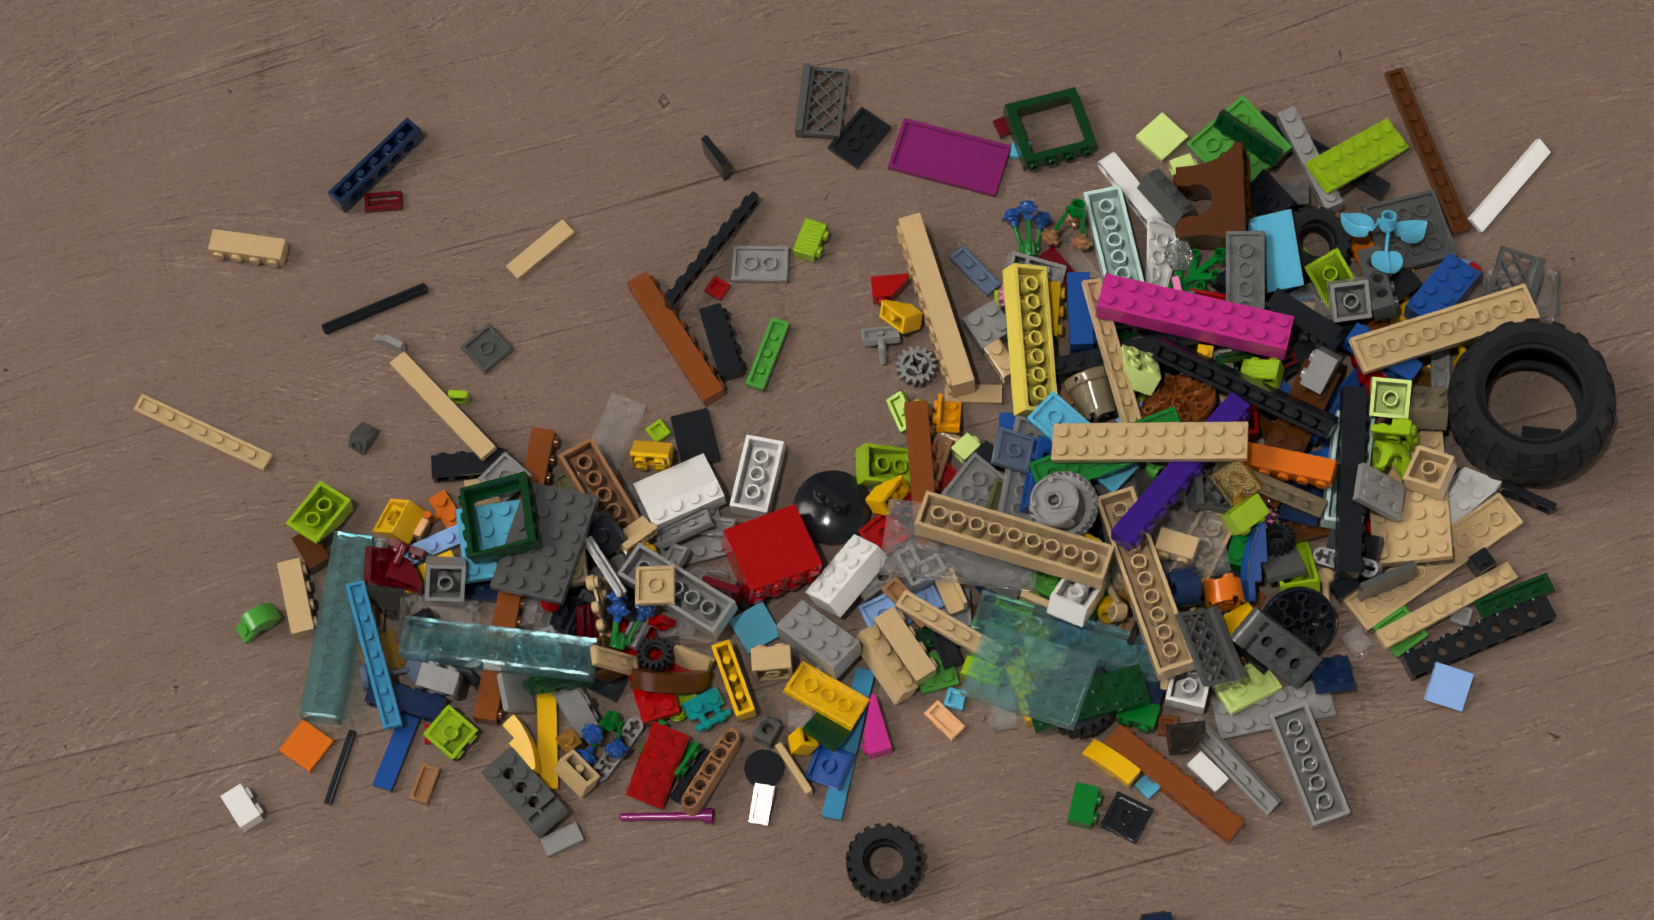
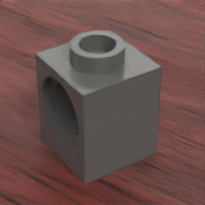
M763 715L752 735L753 740L771 749L782 731L780 721L773 716L767 717ZM767 727L773 728V732L770 734H765L763 730Z

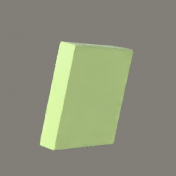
M1162 112L1140 131L1135 139L1159 161L1163 162L1187 141L1189 136Z

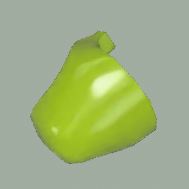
M1376 440L1372 444V467L1380 472L1384 471L1385 468L1395 467L1397 473L1401 476V481H1404L1403 477L1411 461L1410 451L1407 446L1400 443Z

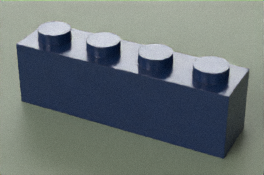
M370 682L364 700L368 706L377 708ZM402 683L392 684L400 714L403 713L432 723L448 705L446 698L440 693L429 694L424 689H410Z

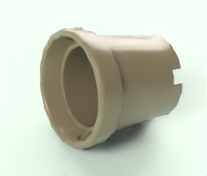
M1105 366L1084 370L1064 381L1063 386L1066 392L1071 395L1079 413L1088 422L1100 423L1108 420L1111 412L1113 417L1118 414Z

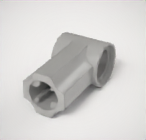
M883 567L859 595L860 598L866 602L878 594L881 588L892 579L891 571ZM883 575L889 577L886 581L879 580V577Z

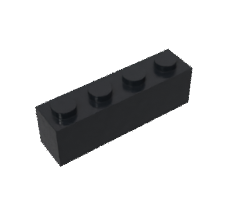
M1279 288L1276 289L1265 306V310L1294 316L1291 330L1293 329L1298 332L1302 339L1314 342L1318 349L1322 346L1329 349L1331 341L1340 335L1343 330L1336 323Z
M721 303L699 309L719 378L722 382L743 377L742 370L745 367L742 358L738 359L737 353L740 352L737 341H732L731 336H734L732 325H727L726 320L729 319L727 309H722Z
M497 448L483 462L474 452L457 451L455 454L441 452L431 455L432 479L434 483L478 479L505 451L507 453L508 451L507 449Z

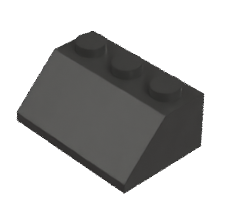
M1159 168L1147 173L1137 187L1172 228L1178 227L1179 219L1199 215L1193 205Z

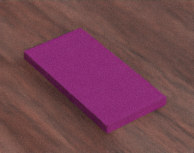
M904 118L888 164V170L996 197L1011 151V145Z

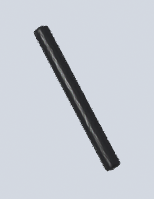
M421 283L321 325L323 332L329 334L424 295L428 292L427 287L424 283Z

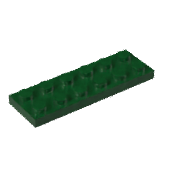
M1139 664L1025 695L1035 734L1140 706L1151 701Z

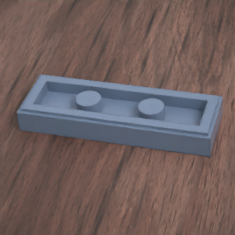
M964 245L949 257V260L987 298L994 293V290L1001 287V283Z

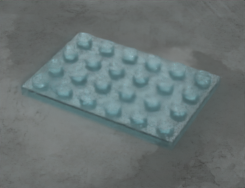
M986 622L960 695L1074 731L1097 668L1099 657Z

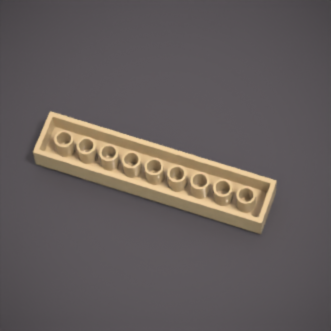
M919 212L898 218L899 225L896 226L899 245H902V254L908 264L909 276L913 279L915 294H918L919 307L924 313L923 318L926 328H929L930 341L935 347L934 352L941 366L942 378L945 377L948 395L952 394L953 398L975 392V380L921 214Z
M1131 486L1098 496V513L1108 542L1114 546L1113 556L1155 675L1157 680L1160 681L1195 670L1196 668L1175 618L1178 610L1150 533H1145L1139 546L1133 547L1130 552L1111 539L1112 528L1138 500L1134 488Z
M927 490L914 523L915 535L1100 590L1103 588L1114 553L1113 545Z

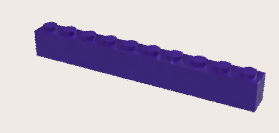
M1231 392L1205 422H1246L1250 416V404ZM1170 462L1112 528L1111 539L1129 552L1133 547H1138L1144 534H1149L1152 531L1157 519L1161 520L1167 512L1166 509L1176 503L1179 498L1178 495L1189 488L1190 481L1194 477L1197 478L1203 470L1202 467L1210 462Z

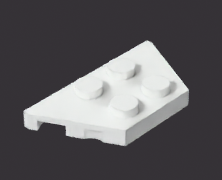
M1464 467L1455 474L1448 486L1451 525L1494 495L1502 481L1494 480L1485 474Z

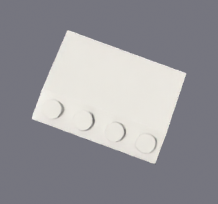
M704 453L633 483L650 523H655L658 527L657 531L705 509L711 511L726 504L722 489Z

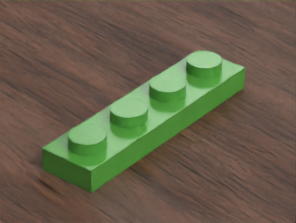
M771 317L745 383L746 387L764 392L790 326L789 322Z

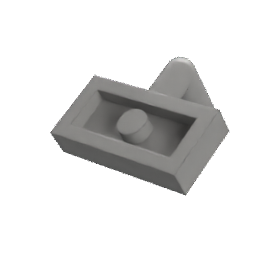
M892 326L861 329L863 347L878 345L880 364H887L885 344L900 343L899 331Z

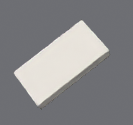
M1202 751L1187 764V767L1214 793L1229 781V778Z

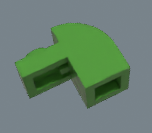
M273 603L260 604L244 613L240 617L242 621L235 629L245 644L251 643L260 631L271 630L282 617Z

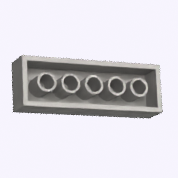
M639 542L617 575L624 584L635 590L636 567L675 564ZM675 565V605H660L715 640L738 609L733 599Z
M1307 701L1269 714L1267 720L1310 829L1312 830L1348 817L1351 812Z

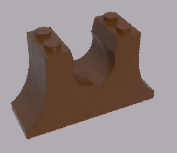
M1235 142L1226 153L1212 161L1198 165L1176 167L1173 183L1186 199L1199 200L1207 198L1212 200L1210 208L1205 213L1198 216H1187L1178 220V227H1175L1176 238H1179L1180 245H1183L1186 251H1191L1192 249H1217L1219 247L1226 249V231H1249L1248 224L1249 220L1252 219L1250 160L1242 142Z

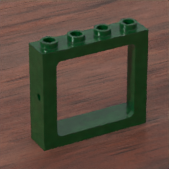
M1076 87L1005 104L1003 115L1023 171H1033L1045 165L1053 166L1061 161L1069 162L1081 156L1088 157L1095 152L1096 142ZM1071 103L1084 140L1032 153L1019 116Z
M526 471L459 488L460 496H458V501L463 512L460 513V517L465 527L463 537L467 542L465 553L467 558L475 565L541 548L532 481ZM521 491L527 539L480 550L475 503Z

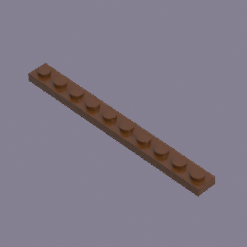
M1403 68L1385 72L1386 82L1432 189L1435 190L1452 237L1470 231L1471 226Z

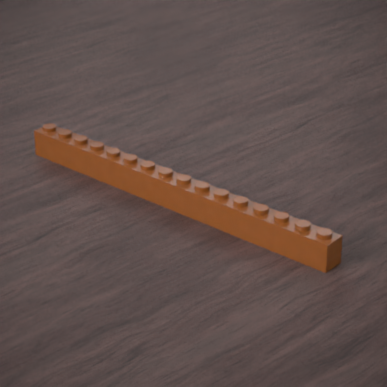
M532 427L524 468L533 475L531 479L533 483L543 485L551 483L552 473L550 469L555 464L554 449L558 448L559 437L556 436L555 430ZM519 491L517 500L521 499V491ZM502 591L498 592L473 713L475 723L498 726L499 720H503L504 710L502 709L503 705L497 674L501 672L512 674L510 666L514 665L515 653H513L514 646H517L515 638L519 637L517 631L518 628L522 627L523 622L521 612L526 607V598L524 596Z

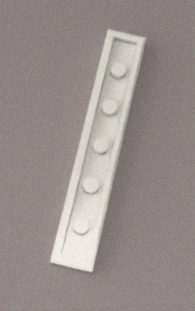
M1536 139L1470 215L1468 220L1478 232H1483L1551 153L1541 139Z

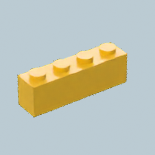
M730 639L711 645L738 723L756 717L755 708Z

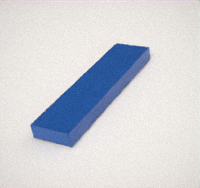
M403 713L400 715L403 726L394 729L372 784L374 787L392 792L420 723V719Z

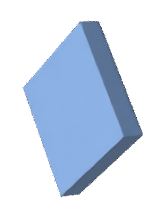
M1435 662L1424 700L1462 712L1474 674Z

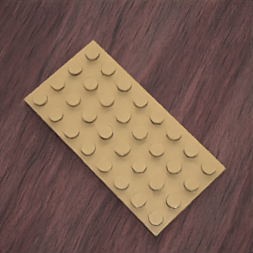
M1417 429V433L1420 434L1418 445L1445 453L1443 430ZM1410 451L1411 459H1412V457H1413L1415 451H1414V452ZM1388 467L1382 471V473L1404 484L1395 467ZM1405 488L1401 521L1394 522L1370 509L1371 534L1384 537L1379 561L1382 567L1404 565L1411 561L1423 563L1453 559L1448 489L1443 500Z

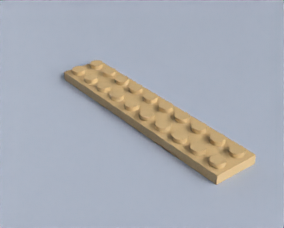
M1524 283L1351 337L1349 344L1364 375L1476 340L1487 331L1491 332L1505 322L1513 321L1516 323L1523 322L1528 318L1539 319L1540 315Z
M1053 423L1051 460L1052 463L1247 461L1249 423Z
M1497 493L1451 525L1453 559L1415 563L1417 569L1414 580L1362 602L1357 597L1359 591L1357 590L1344 599L1343 603L1363 629L1369 632L1373 626L1403 605L1406 606L1464 566L1468 561V557L1483 547L1488 549L1520 527L1523 521L1502 495ZM1402 565L1392 566V567H1390L1389 569H1387L1385 572H1388V571H1390V570H1392V569H1395V568H1397V567H1400V566H1402Z

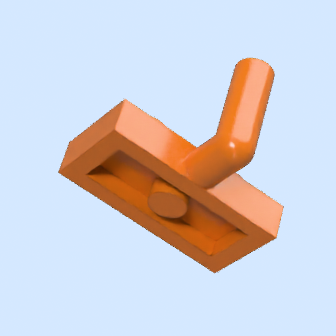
M445 490L428 499L436 512L431 515L430 511L423 513L424 518L430 524L439 519L446 529L457 524L455 511L457 508Z

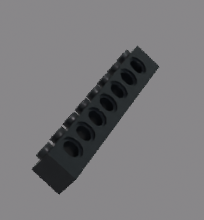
M1536 596L1530 599L1529 603L1514 605L1510 611H1500L1494 614L1493 618L1488 620L1486 618L1480 619L1475 623L1476 625L1461 627L1457 630V633L1452 635L1447 633L1441 636L1440 640L1425 642L1421 648L1416 650L1415 648L1408 649L1402 655L1401 662L1412 682L1431 674L1435 662L1450 666L1551 624L1555 621L1556 614L1547 596L1541 598ZM1527 612H1534L1536 614V617H1529L1527 615ZM1509 619L1517 620L1518 624L1512 625ZM1497 626L1501 631L1493 632L1491 627ZM1473 634H1480L1483 639L1476 640ZM1461 641L1465 646L1458 647L1455 642ZM1442 648L1446 650L1447 654L1441 655L1437 652V649ZM1426 656L1429 661L1422 662L1419 657Z

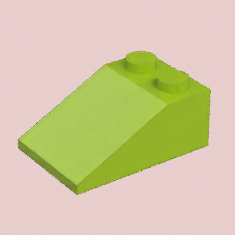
M1338 248L1331 250L1304 266L1329 311L1326 282L1354 278L1351 270Z
M864 443L856 449V478L858 485L875 488L879 484L903 475L909 487H911L908 448Z
M319 481L285 524L317 544L338 528L353 511L351 499Z
M1309 543L1295 544L1305 566L1306 574L1277 581L1278 592L1296 586L1310 587L1320 592V580Z

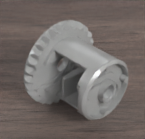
M1057 471L1043 477L1032 489L1029 501L1030 517L1032 522L1082 536L1092 527L1098 514L1096 491L1086 478L1075 472Z

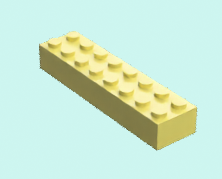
M1013 263L1002 270L1014 416L1028 417L1052 391L1057 394L1047 267Z

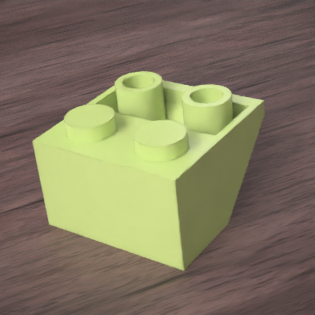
M1122 345L1124 368L1133 390L1151 396L1161 380L1158 361L1151 358L1153 353L1140 351L1133 346Z

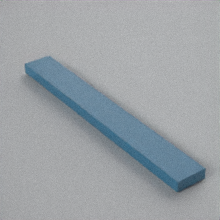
M360 580L345 584L383 731L401 727L403 724L365 582Z
M856 667L851 688L870 699L875 675L871 670ZM868 705L856 722L854 732L839 747V749L854 753L855 756L841 790L838 791L828 787L822 818L842 821Z

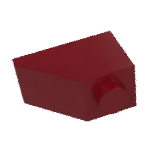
M393 556L385 575L386 583L422 596L423 585L413 563L408 558L403 557L400 565L393 563L395 556Z

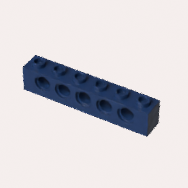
M407 117L328 191L331 202L345 213L423 139L420 128Z

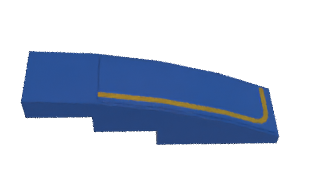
M1266 523L1252 526L1245 545L1240 578L1246 603L1256 601L1255 583L1262 582L1261 564L1268 562Z

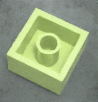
M1371 376L1369 416L1408 419L1412 380Z

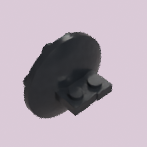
M828 470L812 475L802 483L794 498L793 504L796 505L810 538L822 544L834 545L847 542L854 534H859L858 530L867 524L870 516V508L865 501L868 496L864 485H858L856 477L843 471Z
M1304 586L1287 588L1273 596L1263 608L1266 614L1315 650L1317 655L1328 646L1336 628L1334 608L1330 601L1316 589Z

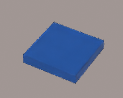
M818 743L819 746L815 750L805 779L840 791L855 754L839 748L833 752L821 743Z

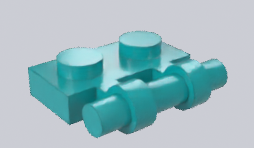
M716 686L681 705L690 722L698 719L699 724L695 726L697 733L703 730L707 731L718 722L723 723L726 721V718L732 716L729 709L725 711L720 710L719 707L723 706L725 701ZM712 711L715 716L707 719L705 714Z

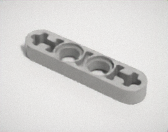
M1318 547L1313 552V559L1320 565L1334 568L1335 550ZM1325 554L1330 556L1329 560L1325 558H1320V555ZM1361 557V561H1364V571L1360 573V576L1373 578L1382 574L1383 568L1379 562ZM1366 566L1374 567L1375 571H1369L1365 568Z
M638 717L630 718L621 729L620 739H629L628 753L644 732L642 720ZM637 723H639L638 726H639L640 729H639V730H637V729H634V730H633L632 736H634V738H632V737L629 735L630 732L632 731V726H631V725H632V724L636 725ZM604 752L593 767L596 772H601L605 768L602 764L603 762L608 766L604 770L605 776H600L597 783H606L626 755L617 759L616 762L610 763L607 761L609 753Z

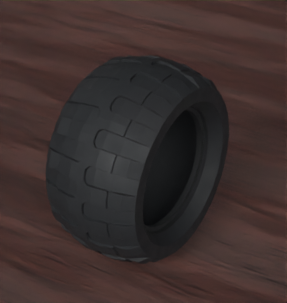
M1528 318L1523 322L1516 323L1513 321L1505 322L1491 332L1487 331L1477 338L1470 348L1460 356L1455 365L1447 389L1448 418L1451 433L1457 445H1460L1467 460L1472 465L1476 464L1484 471L1485 475L1494 480L1499 478L1519 487L1524 485L1544 487L1558 480H1566L1578 473L1581 468L1591 463L1597 457L1610 435L1616 415V393L1611 373L1607 370L1602 354L1589 345V340L1579 332L1575 334L1565 329L1566 325L1554 321L1552 324L1540 322V319ZM1531 368L1544 371L1561 381L1569 390L1576 407V420L1566 430L1551 437L1533 439L1518 436L1503 428L1490 413L1485 400L1486 387L1496 377L1510 370Z

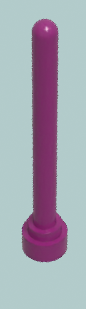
M704 808L695 816H689L685 812L621 813L619 820H701L705 824H713L714 811L713 808Z

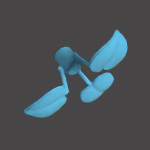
M1392 210L1383 211L1381 219L1377 218L1375 224L1373 219L1366 214L1341 212V224L1344 230L1351 236L1366 237L1368 232L1374 231L1378 225L1381 231L1386 233L1385 252L1376 251L1371 256L1373 267L1384 273H1397L1403 264V258L1399 252H1388L1389 237L1392 230L1397 237H1401V240L1406 243H1419L1425 236L1427 221L1407 220L1397 222V214Z

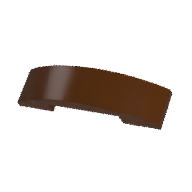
M632 668L630 687L658 693L708 691L710 671L690 670V673L652 672V669Z

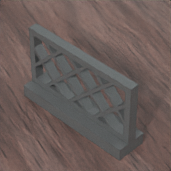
M803 63L795 124L796 138H804V136L840 138L848 69L813 67L811 63ZM815 72L823 73L826 77L818 82L814 78ZM836 74H843V80L838 83L832 77ZM830 80L834 86L826 91L821 85ZM819 87L824 94L816 99L812 92ZM838 89L841 96L834 100L829 94ZM828 97L832 103L824 108L819 102ZM817 104L821 111L814 116L810 109ZM836 106L839 109V113L832 117L828 110ZM825 113L829 120L822 125L817 118ZM813 121L819 125V128L815 131L808 130V125ZM833 122L837 126L836 132H828L825 127Z
M1500 246L1486 295L1492 294L1493 290L1497 288L1500 291L1504 290L1502 285L1509 281L1512 287L1516 286L1513 279L1521 275L1534 302L1547 259ZM1505 251L1511 253L1513 261L1505 264L1503 260ZM1523 258L1530 259L1528 268L1523 270L1519 261ZM1515 263L1519 273L1511 276L1507 267ZM1504 269L1508 279L1500 283L1497 276Z
M1213 462L1207 464L1210 469L1206 471L1203 468L1201 474L1190 481L1191 484L1186 490L1188 510L1196 511L1197 509L1226 513L1234 506L1232 481L1219 477L1215 482L1208 474L1215 466ZM1203 477L1211 484L1209 488L1203 484ZM1220 480L1226 485L1225 492L1217 484ZM1213 487L1221 495L1218 499L1210 492ZM1205 494L1213 502L1211 505L1205 504ZM1221 498L1228 503V508L1219 502Z
M1218 605L1204 610L1179 612L1175 615L1203 687L1222 684L1232 686L1246 677ZM1199 616L1202 617L1204 624L1198 620ZM1183 618H1186V619H1188L1189 621H1191V622H1192L1191 626H1188L1187 624H1185V621H1184ZM1195 625L1203 630L1202 634L1194 630ZM1206 633L1209 634L1211 642L1205 638ZM1191 635L1199 640L1198 644L1192 641ZM1202 643L1210 648L1209 653L1201 648ZM1213 651L1216 652L1218 659L1212 656ZM1198 653L1206 658L1205 663L1199 659ZM1209 661L1217 666L1216 671L1208 666ZM1221 669L1223 670L1225 677L1219 674ZM1206 671L1213 675L1212 680L1207 679Z

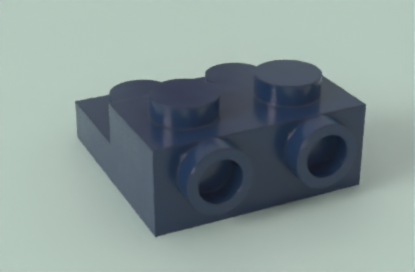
M1336 654L1333 657L1322 658V661L1310 674L1316 694L1355 690V681L1351 672L1348 655Z

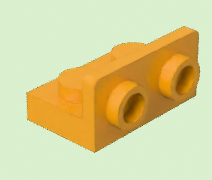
M942 393L938 394V400H934V412L937 413H933V424H936V432H960L962 402L942 401Z

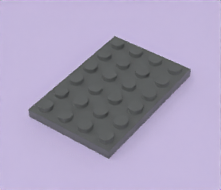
M532 482L541 548L499 558L490 588L563 605L600 499L598 496ZM522 498L520 499L505 544L527 539Z

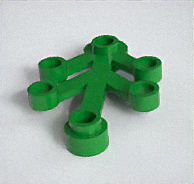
M1219 247L1215 249L1213 257L1200 267H1198V262L1201 259V253L1198 249H1192L1189 252L1191 261L1188 275L1183 280V272L1187 268L1183 260L1176 261L1174 263L1175 276H1179L1182 291H1189L1190 288L1206 291L1207 285L1204 281L1215 282L1217 278L1215 275L1220 273V270L1213 269L1210 273L1204 272L1216 263L1220 265L1226 264L1225 248ZM1197 281L1195 285H1189L1191 282ZM1170 283L1168 288L1174 289L1173 284Z

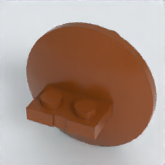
M1187 374L1169 375L1158 383L1151 396H1145L1141 406L1142 416L1145 418L1174 406L1180 422H1202L1214 410L1217 403V392L1215 387Z

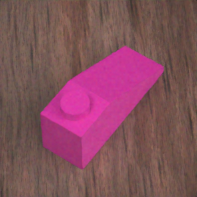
M875 693L871 694L863 735L864 743H861L864 755L868 754L870 760L892 753V747Z

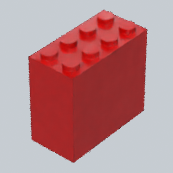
M795 504L723 530L721 546L748 605L752 603L759 604L768 597H778L787 590H797L804 584L811 585L821 573L822 562Z

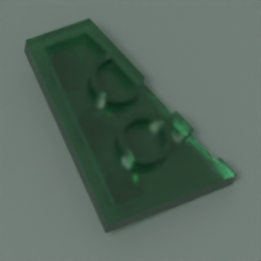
M572 665L562 670L549 671L544 675L531 676L529 679L522 681L523 688L530 695L552 693L557 688L575 690V686L585 685V688L592 687V680L577 666Z

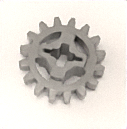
M910 346L908 352L902 350L903 356L898 355L899 362L895 363L896 368H898L896 369V374L900 375V381L906 379V385L912 382L913 387H916L917 383L922 387L923 381L930 383L929 377L934 378L935 373L933 371H937V365H934L936 364V358H932L933 353H927V348L920 350L919 346L916 347V350H913ZM914 362L918 366L919 371H917V368H915Z

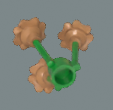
M1075 198L1071 200L1070 206L1066 207L1056 226L1049 229L1044 228L1041 231L1040 235L1046 245L1058 246L1062 240L1058 233L1059 227L1065 221L1067 226H1072L1073 228L1081 225L1079 235L1071 239L1073 247H1076L1078 251H1086L1090 246H1093V238L1088 237L1085 232L1086 212L1084 209L1086 205L1082 199Z

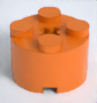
M1234 573L1224 574L1222 578H1208L1203 581L1204 585L1202 588L1207 609L1218 605L1220 612L1240 607V602L1246 603L1241 578L1234 577Z

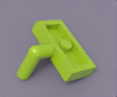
M899 391L886 399V402L900 433L904 434L906 433L904 402L909 401L905 392Z

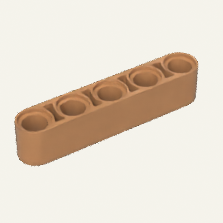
M728 728L723 731L683 794L681 803L687 815L695 816L701 811L740 749L741 739L736 729ZM730 738H736L733 742L727 741ZM720 754H726L723 758L717 757ZM709 770H716L713 774L707 773ZM699 786H706L703 790H697ZM689 802H695L693 806H687Z

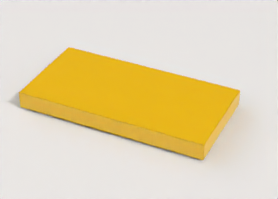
M804 661L801 662L783 690V693L849 731L853 729L870 702V699Z

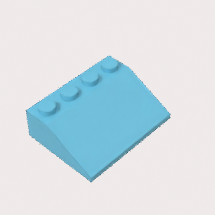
M1288 209L1250 219L1248 224L1249 231H1265V294L1274 293L1277 288L1286 291L1304 285L1292 210Z

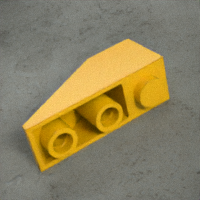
M1048 281L1052 333L1056 340L1061 342V335H1064L1062 317L1066 315V308L1063 306L1064 299L1067 298V289L1061 281Z

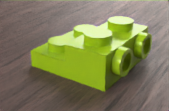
M1406 418L1392 419L1391 426L1385 423L1372 424L1371 426L1374 442L1376 440L1400 443L1407 446L1409 451L1412 452L1415 451V445L1419 444L1420 434L1417 433V425L1413 424L1412 420Z
M448 704L422 735L449 760L454 758L457 760L464 753L462 748L467 743L470 745L476 739L477 735L475 733L478 729Z

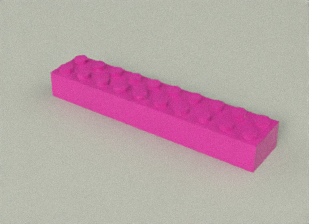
M1105 273L1095 317L1280 360H1284L1294 316L1107 273Z

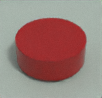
M541 601V606L545 612H555L560 608L559 604Z

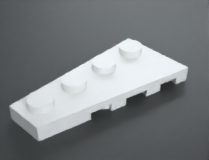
M1152 215L1147 217L1146 283L1168 287L1179 246V238H1176L1175 228Z

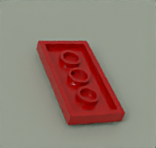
M655 721L652 722L625 796L662 810L673 783L675 771L680 764L690 736Z

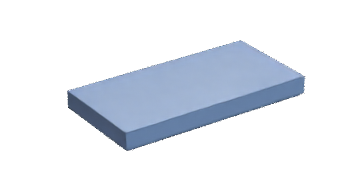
M933 584L913 593L938 609L945 608ZM883 594L858 606V610L867 627H871L874 625L875 617L893 606L895 608V604ZM902 612L906 619L904 621L907 626L913 624V622Z

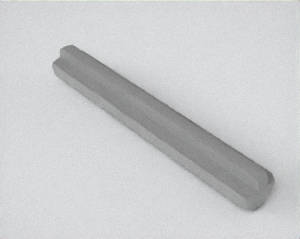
M592 536L586 537L584 543L586 549L617 597L626 596L627 589Z

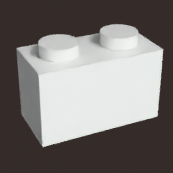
M241 783L220 796L243 832L248 831L264 820L261 816L263 810L258 803L254 804L252 802L253 794L248 787L244 789Z

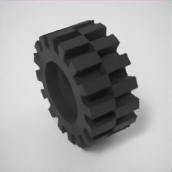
M1273 522V525H1270V523L1266 524L1268 556L1274 554V557H1277V554L1284 556V552L1290 553V550H1293L1295 546L1292 527L1287 523L1283 525V522H1279V524Z
M650 636V640L646 637L644 638V643H639L640 647H637V658L642 669L663 672V668L667 670L669 668L668 664H672V648L665 638L661 640L660 636H656V639ZM653 649H659L662 652V656L658 660H650L647 657L648 652Z

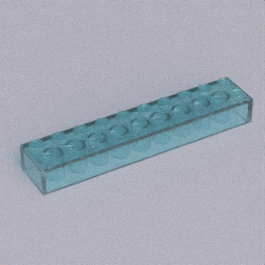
M334 531L300 708V716L305 721L342 725L358 641V632L345 584L364 580L365 547H375L372 535Z
M982 590L971 625L972 629L982 635L1030 650L1067 653L1068 661H1074L1079 664V660H1085L1087 665L1093 662L1097 664L1098 669L1103 667L1106 672L1139 664L1144 681L1157 685L1161 684L1162 680H1157L1142 635L1138 634L1134 645L1130 646L1127 644V639L1130 635L1129 631L1087 620L1084 626L1080 627L1046 613L1047 608Z
M405 615L398 653L404 660L433 661L445 665L594 683L596 666L592 665L590 647L593 645L600 646L597 638Z

